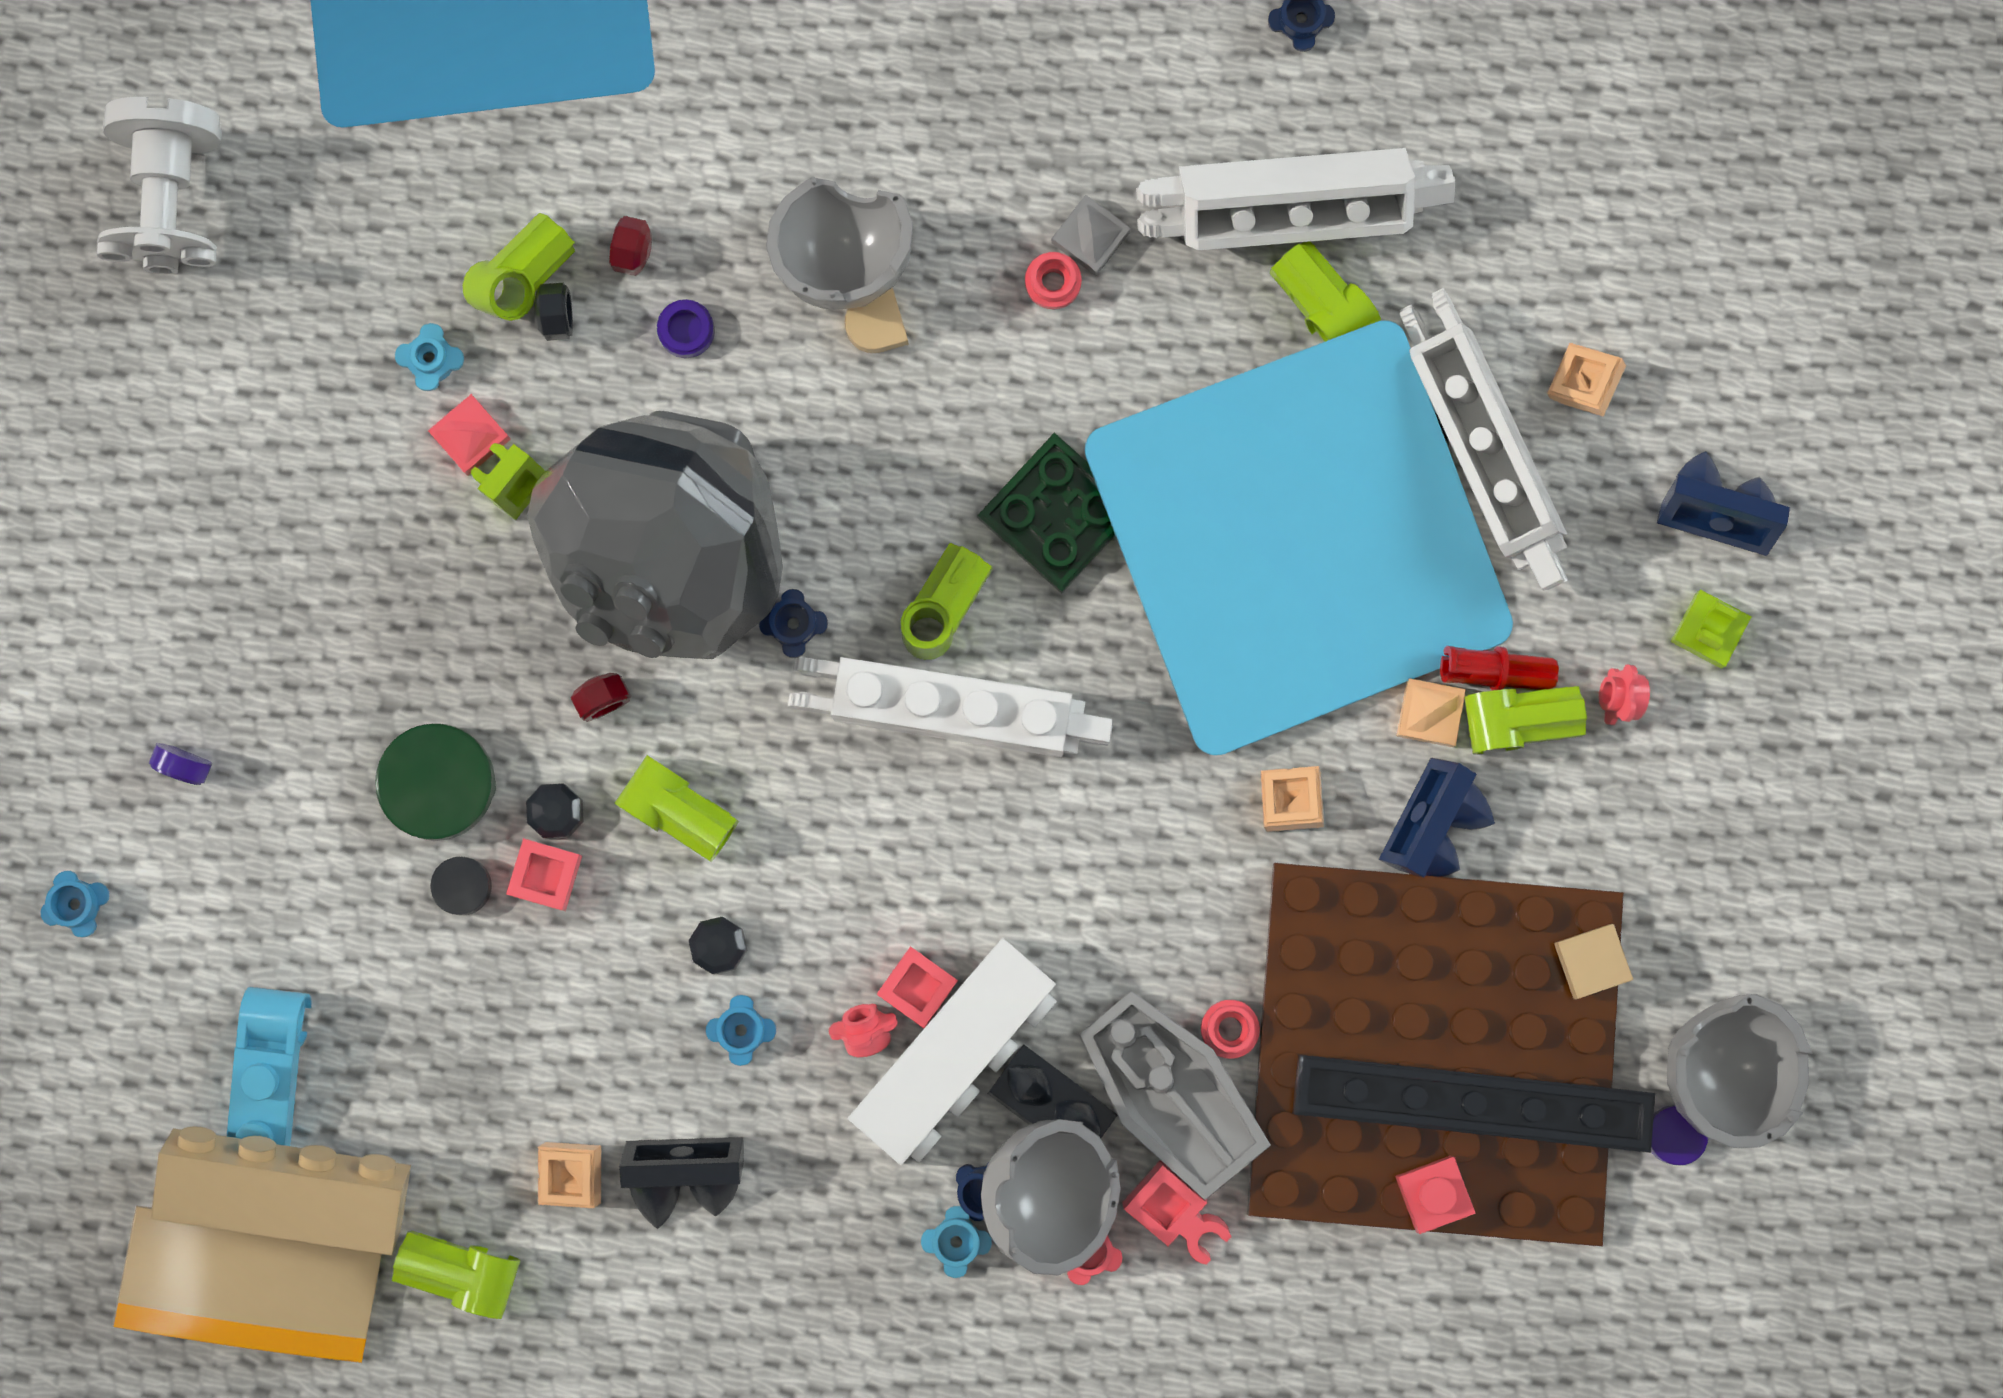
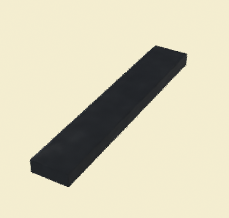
M1298 1055L1292 1114L1651 1153L1656 1093Z

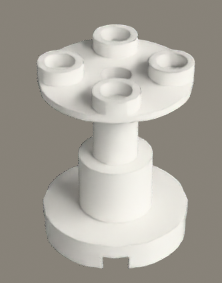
M125 97L108 102L105 106L103 134L110 141L132 149L130 180L142 186L140 227H119L99 233L97 257L114 262L143 261V270L149 273H159L160 267L167 268L168 273H178L179 262L197 267L214 266L216 264L217 246L202 236L176 230L178 190L190 186L191 153H207L216 150L220 146L222 138L221 122L219 123L220 116L210 108L179 99L168 98L167 108H147L148 97Z

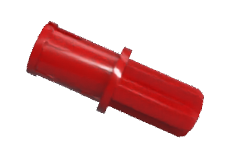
M1446 646L1443 652L1447 656L1441 657L1440 676L1444 683L1478 684L1490 686L1493 691L1502 690L1504 687L1536 690L1552 689L1556 687L1558 682L1559 665L1557 660L1548 657L1508 654L1506 647L1497 646L1494 651H1482Z

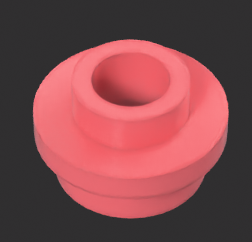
M1048 252L1039 255L1030 263L1025 274V287L1029 297L1037 305L1046 309H1060L1068 306L1076 299L1081 289L1082 277L1080 269L1072 258L1063 253ZM1051 272L1060 274L1064 279L1063 286L1055 291L1048 290L1042 283L1043 277Z
M1223 1000L1215 1003L1206 1011L1201 1022V1036L1204 1043L1211 1047L1217 1056L1233 1059L1246 1055L1254 1048L1260 1034V1025L1255 1012L1248 1005L1237 1000ZM1229 1017L1236 1019L1241 1026L1239 1037L1232 1041L1225 1040L1219 1033L1220 1023Z

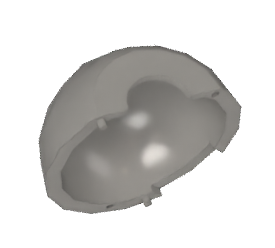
M813 177L805 180L791 191L779 204L769 221L766 249L773 271L802 301L829 310L864 307L894 287L909 264L913 222L906 201L900 194L878 190L876 197L861 198L845 192L835 181Z
M1758 994L1737 995L1706 1008L1677 1031L1668 1046L1667 1085L1677 1111L1697 1132L1731 1148L1762 1147L1784 1136L1803 1114L1800 1110L1809 1086L1808 1054H1812L1801 1025L1782 1005Z
M1043 1120L1017 1130L1004 1141L987 1165L983 1175L981 1190L983 1217L989 1235L1000 1252L1033 1274L1058 1276L1082 1266L1103 1245L1116 1219L1121 1188L1117 1161L1111 1158L1101 1138L1085 1127L1083 1122Z

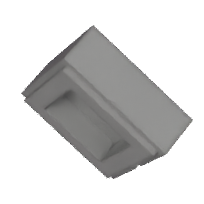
M1085 195L1051 238V243L1097 276L1130 234L1131 228Z

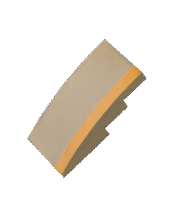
M136 1206L113 1327L226 1346L362 1363L382 1254L151 1219L152 1207Z

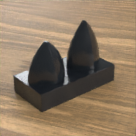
M1024 1044L987 1093L1028 1125L1043 1120L1083 1122L1085 1127L1100 1138L1103 1137L1118 1116L1117 1113Z
M743 1137L626 1141L619 1165L621 1188H630L631 1196L638 1210L657 1229L667 1221L673 1212L679 1197L680 1186H689L697 1202L712 1215L717 1216L733 1200L738 1185L741 1182L744 1165Z

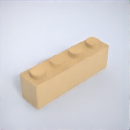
M193 1126L183 1128L182 1130L173 1128L158 1154L151 1219L392 1255L401 1232L411 1165L396 1163L394 1159L380 1154L356 1157L337 1154L333 1149L322 1145H309L298 1148L278 1145L274 1140L263 1136H248L240 1139L216 1135L214 1131L205 1127Z

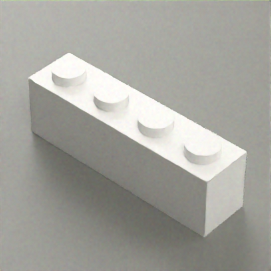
M1002 938L847 1119L899 1165H902L909 1156L919 1163L942 1137L933 1128L949 1110L958 1118L978 1095L980 1090L972 1082L982 1070L989 1066L996 1073L1019 1047L1010 1038L1026 1020L1035 1028L1054 1006L1057 1000L1048 993L1056 983Z

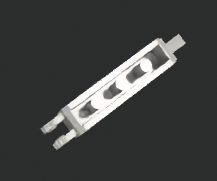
M1406 148L1179 166V176L1145 179L1136 188L1137 200L1143 206L1180 205V207L1146 210L1137 219L1138 231L1143 236H1149V238L1184 236L1186 246L1196 250L1404 234L1413 227L1414 213L1422 212L1423 207L1454 202L1455 177H1453L1452 169L1449 165H1424V161L1409 160Z
M1442 288L1432 293V303L1436 313L1442 319L1446 331L1429 338L1424 321L1412 304L1400 310L1399 314L1414 345L1409 350L1411 359L1497 545L1505 557L1513 559L1518 570L1530 565L1541 589L1547 591L1568 581L1556 554L1567 548L1563 537L1568 534L1473 331L1463 325L1448 293Z
M806 657L795 659L794 671L801 673V675L812 678L837 679L834 698L821 697L808 692L790 693L788 707L828 714L836 722L1055 757H1062L1063 753L1077 754L1079 742L1106 746L1110 744L1113 719L1084 714L1086 702L1072 699V693L840 657V663Z

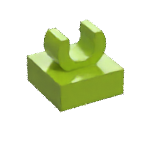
M493 443L489 449L500 458V461L489 474H485L479 468L474 467L471 470V475L480 484L477 489L516 521L530 503L532 490L545 470L516 445L513 444L507 450L503 445Z
M1700 589L1694 595L1670 642L1723 669L1727 666L1752 616Z

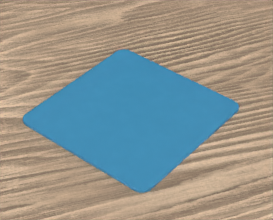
M310 0L321 112L325 120L336 127H353L635 93L646 89L653 81L655 75L647 0Z

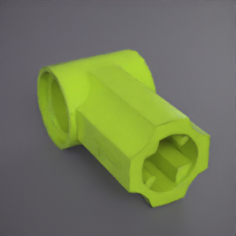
M538 213L491 261H480L470 267L465 274L462 285L466 301L473 308L504 320L513 321L521 319L532 308L535 292L540 284H544L575 252L573 247L574 241L548 215ZM503 280L502 294L495 301V289L499 282Z
M1311 241L1298 243L1285 253L1270 269L1269 274L1306 317L1305 324L1308 331L1312 335L1317 332L1324 341L1381 321L1379 312L1369 297L1355 284L1350 283L1347 285Z
M952 543L948 544L915 601L911 602L903 611L901 633L902 641L908 652L922 660H934L945 654L951 646L954 633L992 572L993 568L991 565L986 563L979 555L963 546H957ZM922 618H932L942 625L943 631L938 638L932 641H921L913 636L911 632L912 626Z
M1579 686L1543 689L1525 693H1516V689H1502L1465 696L1472 752L1474 755L1484 754V751L1501 748L1511 751L1524 748V744L1576 738L1586 735L1587 714L1585 701L1580 693Z
M646 755L614 804L658 832L659 829H662L712 862L732 835L739 821L708 798L705 799L688 788L689 782Z
M408 1231L402 1245L399 1247L393 1265L392 1281L452 1300L451 1305L468 1313L492 1319H502L520 1259L509 1255L508 1259H503L487 1254L488 1248L470 1245L469 1248L447 1242L444 1239L415 1231Z

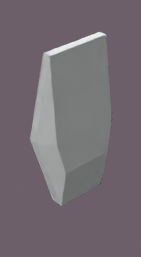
M1129 992L1080 1033L1122 1126L1204 1200L1208 1199L1271 1146L1214 1050L1134 992Z

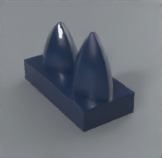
M1705 451L1690 459L1678 472L1676 479L1662 501L1657 524L1767 556L1787 527L1790 507L1776 503L1773 493L1760 477L1746 481L1735 491L1724 488L1715 463Z
M1430 758L1378 860L1398 871L1423 878L1425 876L1443 877L1459 871L1458 855L1447 835L1450 826L1473 830L1495 824L1487 799L1473 783L1477 774L1460 763Z

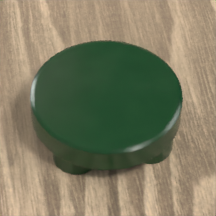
M432 723L411 728L390 743L379 761L375 787L381 809L398 829L417 838L440 841L455 838L466 833L483 818L494 797L496 781L490 757L474 737L456 727Z

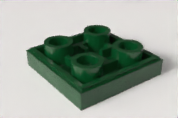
M1055 432L977 515V518L1061 594L1116 536L1088 462Z

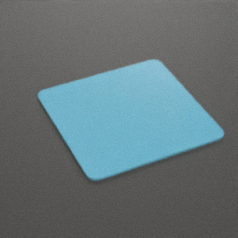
M1375 322L1094 430L1086 440L1085 456L1191 734L1198 748L1209 755L1226 754L1407 682L1409 678L1415 679L1440 669L1441 657L1447 656L1443 652L1446 646L1483 651L1502 644L1511 634L1513 627L1511 613L1432 403L1409 352L1411 348L1405 332L1394 322Z

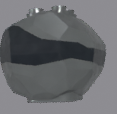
M655 411L650 413V415H642L603 425L594 430L540 476L532 490L527 517L534 544L557 596L568 614L577 622L575 626L576 632L588 643L604 646L609 642L622 649L636 652L649 658L666 656L714 659L724 653L770 613L778 598L783 564L769 481L758 460L755 458L750 441L740 430L732 425L668 411Z

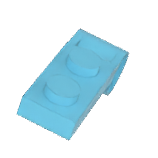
M248 987L241 1001L238 1017L227 1137L242 1139L248 1136H263L274 1140L278 1145L290 1146L300 1047L304 1044L307 1037V1032L302 1031L305 1008H311L312 1005L310 994L258 987Z

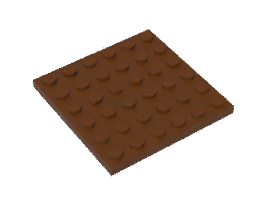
M1273 863L1254 1113L1255 1120L1271 1146L1251 1162L1247 1215L1415 1230L1395 1176L1442 1158L1454 1156L1476 1214L1427 1232L1603 1247L1609 1148L1292 1114L1298 1055L1612 1088L1618 985L1579 999H1573L1554 943L1609 924H1614L1621 943L1624 892L1425 876L1423 878L1412 874Z

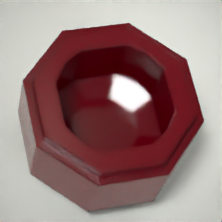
M623 216L615 226L609 256V264L615 272L637 276L643 270L652 247V233L646 220Z
M606 673L588 679L573 692L570 698L579 717L583 721L589 722L623 707L630 701L631 695L621 675Z

